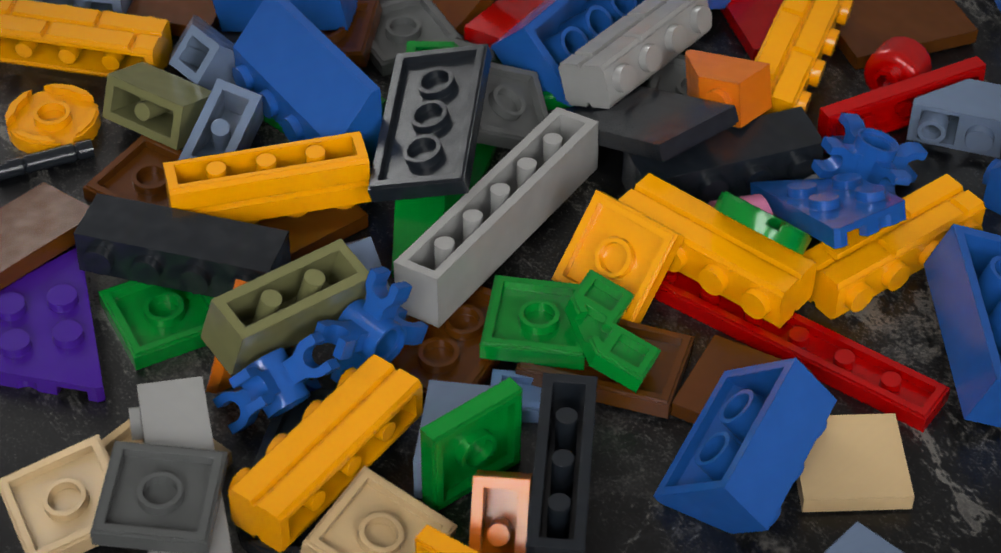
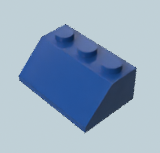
M797 358L724 371L653 497L660 504L729 534L768 531L770 526L780 516L781 505L792 484L801 476L805 467L804 462L816 439L825 431L827 419L837 399Z

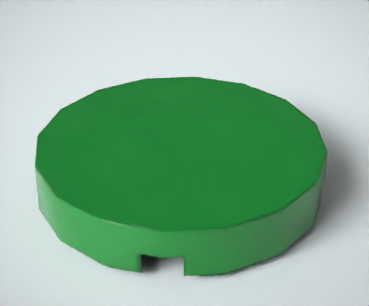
M727 191L721 193L714 206V209L802 255L812 240L810 238L811 235Z

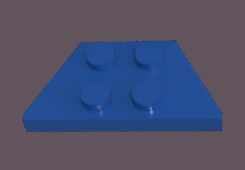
M842 173L834 175L832 178L756 181L750 183L751 195H763L774 215L833 249L847 246V232L859 228V235L867 237L879 232L883 227L892 226L906 220L904 199L886 191L882 185L872 184L862 179V175L856 173Z

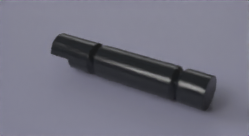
M90 139L75 142L74 145L70 143L26 154L23 158L18 156L6 159V164L0 165V181L25 175L26 172L33 173L76 162L77 159L84 160L95 157L92 142Z

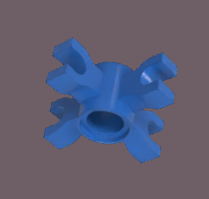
M841 113L838 121L845 128V136H824L821 145L832 156L826 160L814 159L811 168L819 178H832L834 175L842 173H856L862 175V179L872 184L882 185L886 191L896 195L895 185L909 186L910 183H915L918 176L907 164L913 160L925 161L928 152L919 142H905L899 145L887 133L873 128H865V124L858 114Z
M384 266L370 269L365 284L366 300L358 299L349 304L341 313L338 321L322 320L317 322L314 333L321 332L325 339L319 345L325 343L336 345L333 356L339 360L338 363L341 366L331 375V379L338 383L340 377L347 369L351 367L358 369L373 354L390 363L398 356L404 345L422 344L428 325L423 321L415 323L405 321L408 311L400 306L407 301L413 286L406 281L392 283L388 292L387 280L391 271Z
M321 332L310 334L301 340L291 357L288 356L284 348L276 349L257 359L228 379L233 388L240 386L243 389L239 388L223 392L212 400L217 408L227 406L232 402L239 406L240 417L237 421L228 425L232 434L242 432L253 425L262 409L268 419H272L297 406L311 395V391L321 388L317 378L331 374L341 367L336 358L327 360L321 365L314 361L312 357L313 349L325 341Z

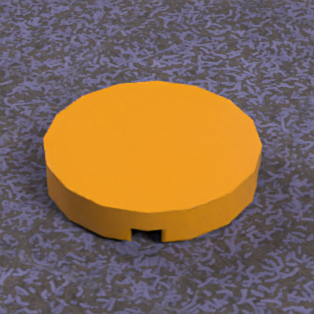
M54 83L44 85V91L35 94L32 93V89L26 91L10 103L5 114L9 140L19 150L28 154L70 143L74 145L75 142L86 139L92 141L97 136L101 126L98 104L94 103L93 96L84 89L68 84Z

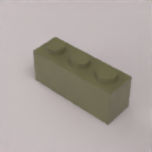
M342 239L334 241L211 299L201 339L232 377L264 355L279 348L286 350L298 344L301 340L314 333L318 321H338L341 313L349 304L355 300L365 298V284L369 271Z

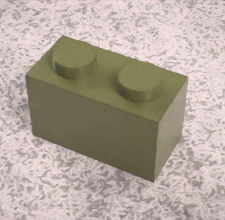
M140 62L107 74L102 117L168 147L179 150L185 147L211 90L146 62Z

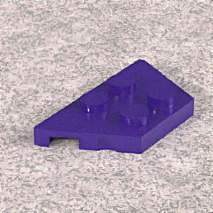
M76 249L42 265L0 290V385L13 388L31 387L38 392L58 395L62 387L87 392L89 401H106L85 271L79 269Z

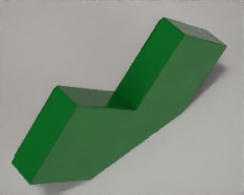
M589 270L570 297L564 311L589 366L636 393L662 350L617 325L629 308L635 295L593 270Z

